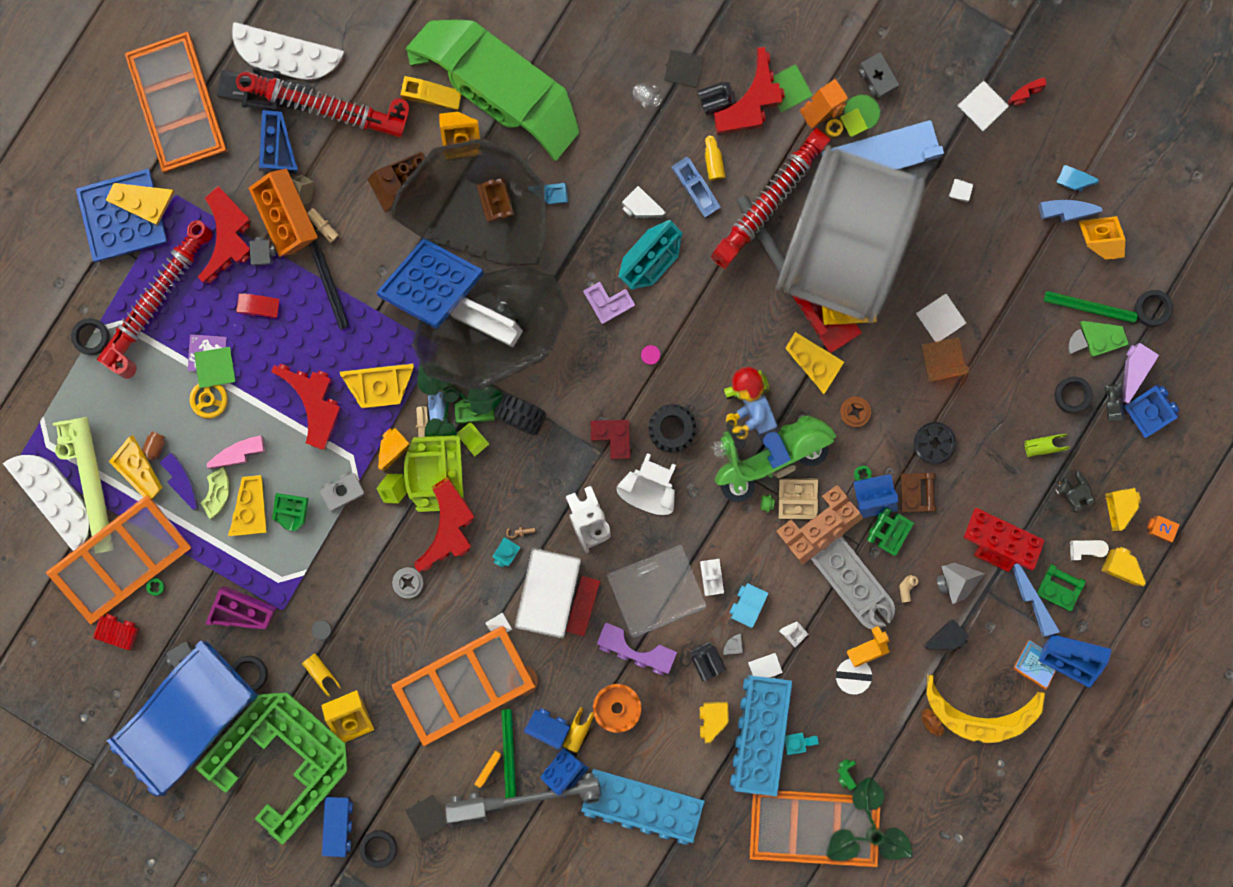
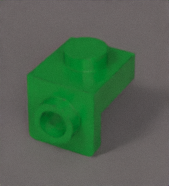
M853 759L842 761L838 764L839 768L836 769L841 776L838 778L843 788L847 787L849 790L857 787L847 772V769L856 764Z

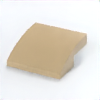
M779 478V519H814L817 517L818 478Z

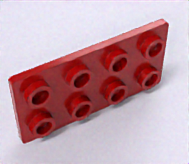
M792 295L829 353L834 352L861 334L857 324L824 325L822 305Z
M978 508L973 510L963 536L964 539L979 545L974 556L1007 572L1011 570L1015 563L1034 570L1044 544V539Z

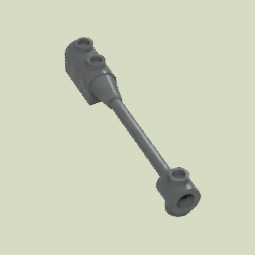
M593 773L584 774L583 779L578 781L579 786L565 788L561 795H557L554 791H547L507 799L481 797L480 793L470 794L467 800H462L460 796L451 797L450 803H446L447 823L450 828L489 822V813L501 810L506 806L580 794L581 799H584V803H596L599 801V796H601L599 778L594 777Z

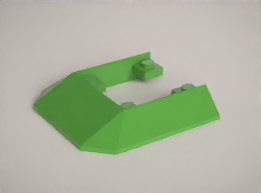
M288 693L260 694L195 769L209 781L216 784L223 792L227 793L239 777L227 768L226 764L250 737L263 749L269 745L276 735L284 740L305 759L304 763L293 775L307 788L283 816L270 804H267L255 818L256 821L269 831V834L283 845L347 772L346 745Z

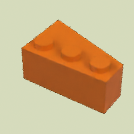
M834 79L820 88L811 97L813 101H808L805 104L806 106L799 111L810 128L813 129L831 116L834 119L841 115L845 109L848 97L837 80Z

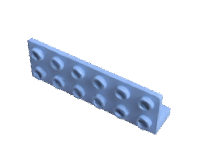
M930 120L835 147L896 170L936 159L944 154L943 147L938 145Z

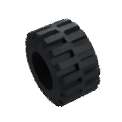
M503 394L494 416L530 435H538L547 413L543 409L514 395Z
M679 404L661 406L651 416L648 426L649 437L653 444L660 450L668 453H676L686 449L695 438L697 430L693 414L686 407L684 408ZM676 417L683 423L684 431L678 439L670 440L663 436L661 425L665 419Z

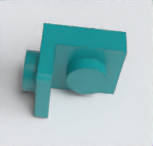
M504 537L492 556L495 559L494 563L502 568L505 565L509 567L521 547Z

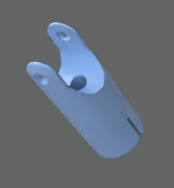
M439 392L436 396L429 395L430 420L438 418L443 421L445 410L443 393Z

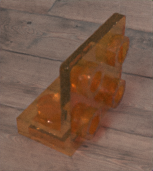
M959 338L922 345L929 382L969 374L968 366H965Z

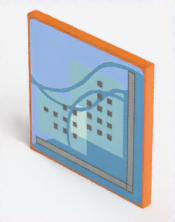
M1028 640L1013 669L1046 690L1056 670L1038 661L1042 647Z

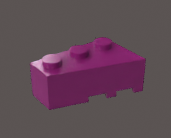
M223 586L217 593L206 625L216 624L266 629L270 626L277 607Z

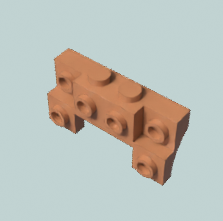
M838 485L822 496L830 507L801 529L790 520L776 531L802 565L821 550L826 549L834 540L842 537L846 531L863 519L861 513Z

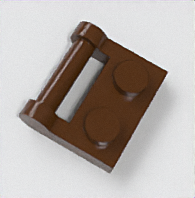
M935 473L900 474L901 512L937 511L936 506H934ZM920 479H926L927 506H921Z

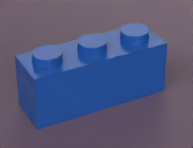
M325 797L322 856L346 857L347 852H351V841L348 840V833L352 832V821H349V813H353V802H350V797Z

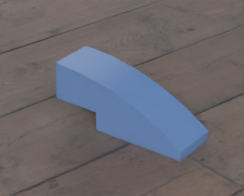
M686 157L671 167L704 217L720 208L719 203L690 158Z
M1053 200L1041 202L1038 205L1042 220L1060 216L1062 223L1102 212V207L1074 200Z

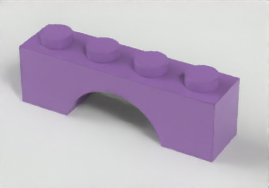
M605 623L597 642L600 645V650L610 653L611 650L618 653L617 657L624 660L632 658L636 660V665L643 668L646 665L653 667V672L662 676L664 672L669 673L677 654L676 651L658 645L650 652H636L626 644L624 630L609 623Z

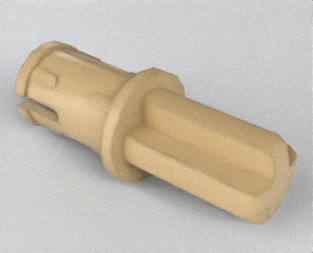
M315 209L308 211L307 215L310 221L317 227V231H320L332 243L339 234L328 224L329 221H325Z
M421 406L416 408V428H418V437H425L424 430L429 421L428 408Z

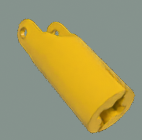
M708 136L706 138L705 150L709 181L721 180L726 178L722 153L717 147L714 137Z
M316 653L302 663L327 696L330 697L323 687V679L330 678L341 688L338 681Z
M580 707L562 744L563 747L578 753L594 717V712H592L587 722L581 726L580 716L583 712V707Z

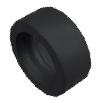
M1150 290L1143 293L1137 299L1134 312L1137 313V319L1142 324L1148 327H1156L1170 319L1173 313V304L1171 298L1166 293L1160 290ZM1151 297L1160 299L1165 306L1163 316L1156 320L1147 318L1143 313V304Z
M86 318L77 322L73 327L71 341L74 347L81 353L97 355L109 343L110 335L107 327L102 322L93 318ZM87 326L97 327L102 335L101 342L94 348L84 347L79 339L81 330Z
M1075 376L1061 381L1055 389L1054 397L1057 406L1064 412L1079 413L1090 405L1093 394L1089 383L1083 378ZM1069 384H1077L1084 390V400L1078 406H1070L1063 400V389Z
M243 656L237 659L231 666L236 672L244 663H253L258 667L260 671L259 680L249 686L254 691L260 689L265 684L268 676L264 662L254 656Z
M375 830L368 833L360 844L362 860L368 866L374 868H383L389 865L397 853V843L394 837L383 830ZM374 838H383L390 846L389 855L383 860H374L367 852L368 843Z

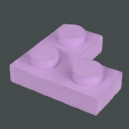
M598 282L583 291L602 325L635 306L626 289L609 298L601 283Z

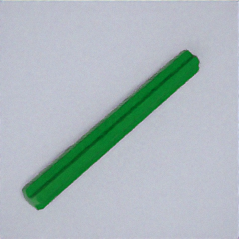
M1049 291L1044 295V301L1131 323H1135L1138 317L1136 312Z
M503 709L501 711L506 799L516 797L511 709Z

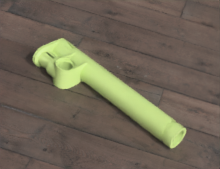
M88 417L54 422L53 426H56L58 433V444L55 447L57 457L60 459H77L91 535L94 536L106 527L109 521ZM111 533L94 545L95 553L114 549Z

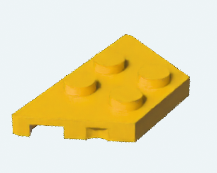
M414 364L340 372V376L361 408L401 404L414 369Z

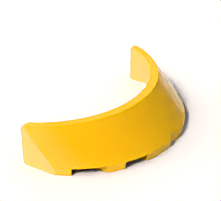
M927 674L926 695L932 710L947 728L972 741L980 740L985 743L1010 739L1025 731L1042 713L1045 693L1037 692L1024 707L1003 717L978 718L967 715L955 709L944 700L933 683V675Z

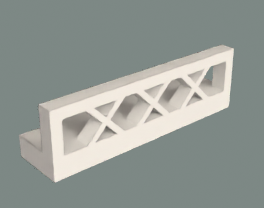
M465 297L451 313L453 318L511 347L515 345L523 332L514 321Z

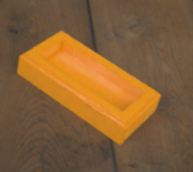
M495 750L475 785L478 787L483 786L502 753Z

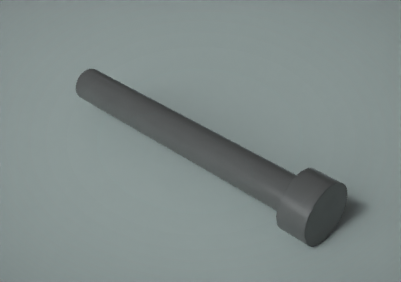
M746 195L736 200L744 214L748 212L747 208L751 209L752 204ZM759 227V233H756L781 274L785 259L766 227Z

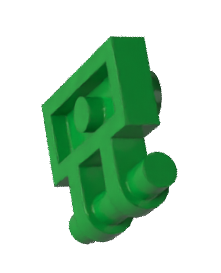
M885 507L883 512L879 513L877 517L879 519L875 526L871 527L867 541L874 543L878 537L881 539L878 547L896 556L914 523L898 513L895 514L893 519L889 518L892 510ZM886 522L890 525L887 528L885 534H883L880 531Z

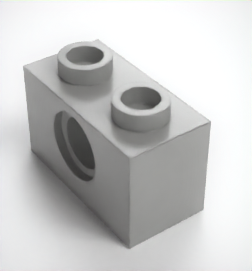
M347 472L339 477V481L335 483L330 481L322 485L323 489L320 490V493L329 511L333 512L366 495L355 473L350 474V472ZM344 485L347 488V492L344 496H339L337 489L339 486Z

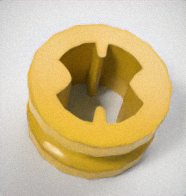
M832 119L826 125V133L830 137H838L843 131V124L838 119ZM832 124H836V127L839 126L840 128L837 129L836 133H832L829 129L832 127Z

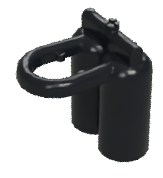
M720 82L697 91L706 116L729 108L732 104L736 103L733 95L734 90L731 89L729 82Z
M710 641L703 645L700 644L697 648L690 651L692 654L691 660L703 682L727 670L716 647L712 646Z

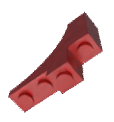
M765 47L757 48L756 75L746 94L731 107L714 113L717 135L761 128L766 120L764 110H760V108L781 105L782 99H785L784 89L780 88L779 83L771 84V82H774L773 71H769L768 63H771V59Z
M219 186L204 198L213 212L217 230L213 255L208 265L198 276L205 285L215 281L218 277L217 274L221 270H227L232 265L231 261L233 259L238 264L241 262L244 264L251 258L250 248L238 236L240 232L243 234L250 228L249 224L251 221Z
M279 364V367L273 365L271 372L286 380L303 401L308 419V433L305 443L325 451L342 409L338 406L339 402L327 399V402L324 401L332 379L328 378L329 374L318 370L317 373L312 372L309 379L307 378L309 374L297 371L296 374L291 372L290 367Z
M448 476L432 486L440 509L439 527L430 547L414 562L418 572L430 569L433 566V562L438 559L440 561L449 556L448 552L450 551L454 557L458 555L463 556L469 552L471 547L470 541L460 526L466 527L473 521L474 513Z

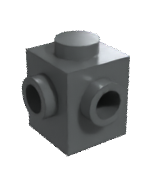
M256 237L255 241H250L251 265H273V256H276V248L274 244L272 245V241L267 240L266 237Z

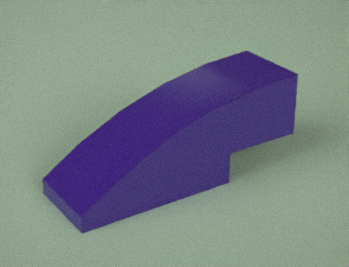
M170 452L160 462L172 476L167 483L193 510L197 511L199 509L198 500L190 476L174 453Z

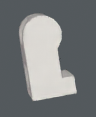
M1100 540L1070 541L1071 560H1081V555H1092L1097 558L1104 557L1109 550L1108 545Z

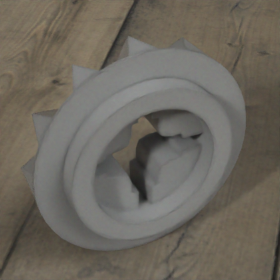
M402 568L393 577V589L403 598H413L422 590L423 578L413 568ZM402 577L406 579L414 577L411 582L414 589L409 586L402 589L405 584Z

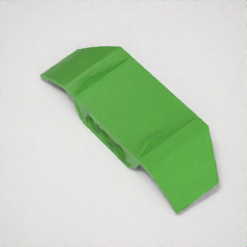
M429 21L406 47V51L428 58L446 69L452 86L499 123L507 127L521 125L541 143L554 161H557L579 134L575 115L565 88L475 21Z

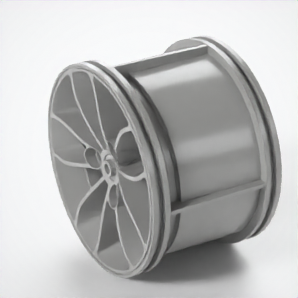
M827 145L787 253L776 290H780L782 287L784 288V293H789L864 320L866 317L868 322L872 323L884 299L918 205L924 179L919 178L917 181L914 175L837 148L832 151L830 150L831 146Z

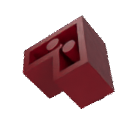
M629 420L590 421L591 441H610L611 460L630 459Z

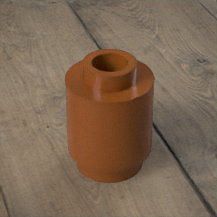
M153 431L150 432V435H147L142 447V451L147 459L152 461L155 458L159 459L165 445V436Z

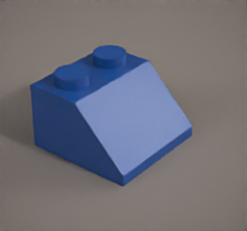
M540 708V710L535 709L524 732L559 749L570 728L567 725L568 721L561 717H557V719L551 717V712Z

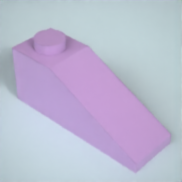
M1141 343L1135 346L1132 345L1126 353L1128 358L1125 363L1122 394L1124 405L1129 404L1159 356Z

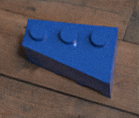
M262 110L258 171L273 172L287 168L289 173L297 174L298 169L282 112Z
M1051 634L1043 645L1038 661L1090 688L1107 666L1112 649Z

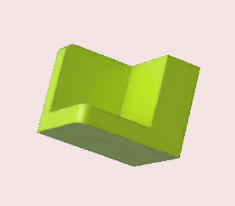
M858 108L839 118L843 126L845 125L850 137L861 132L864 133L868 129Z
M471 422L457 433V435H460V440L474 456L489 445Z
M387 474L376 488L384 503H399L407 493L403 474Z

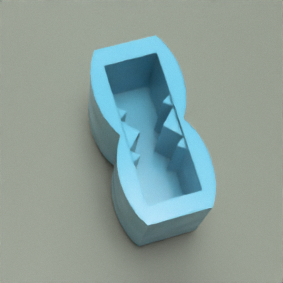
M748 583L746 586L742 585L737 595L740 599L737 604L733 603L729 612L732 614L731 619L753 628L768 593Z

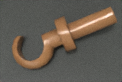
M523 527L515 530L514 536L509 535L510 529L506 531V535L510 539L516 538L518 534L522 537L527 533H536L535 528L523 529Z

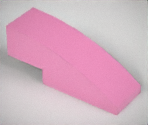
M263 436L248 438L231 445L207 463V468L212 469L248 463L247 455L266 452Z

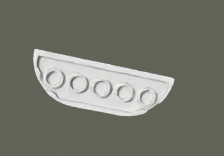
M234 22L233 24L234 44L242 58L254 67H259L261 70L272 73L274 70H277L283 76L307 81L320 79L337 68L345 53L342 50Z
M34 455L16 456L3 463L73 551L87 541L90 525L86 504L53 463L43 457Z

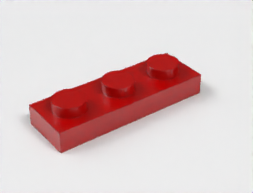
M585 576L581 577L566 628L567 632L585 636L600 584L599 580Z

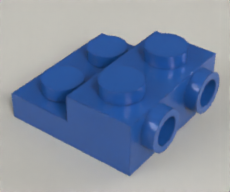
M1159 384L1124 406L1145 438L1179 417V407L1174 401L1172 403L1169 401L1167 389L1164 386L1160 387Z

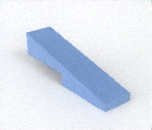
M1017 563L1014 564L1012 568L1023 602L1031 600L1041 635L1048 636L1060 632L1022 567Z

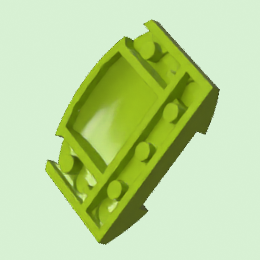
M460 435L413 437L405 457L404 479L408 496L417 506L415 509L418 512L440 511L432 486L447 476L464 499Z

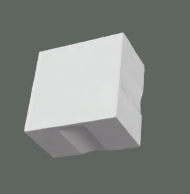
M533 549L516 627L560 637L564 636L580 566L579 559Z

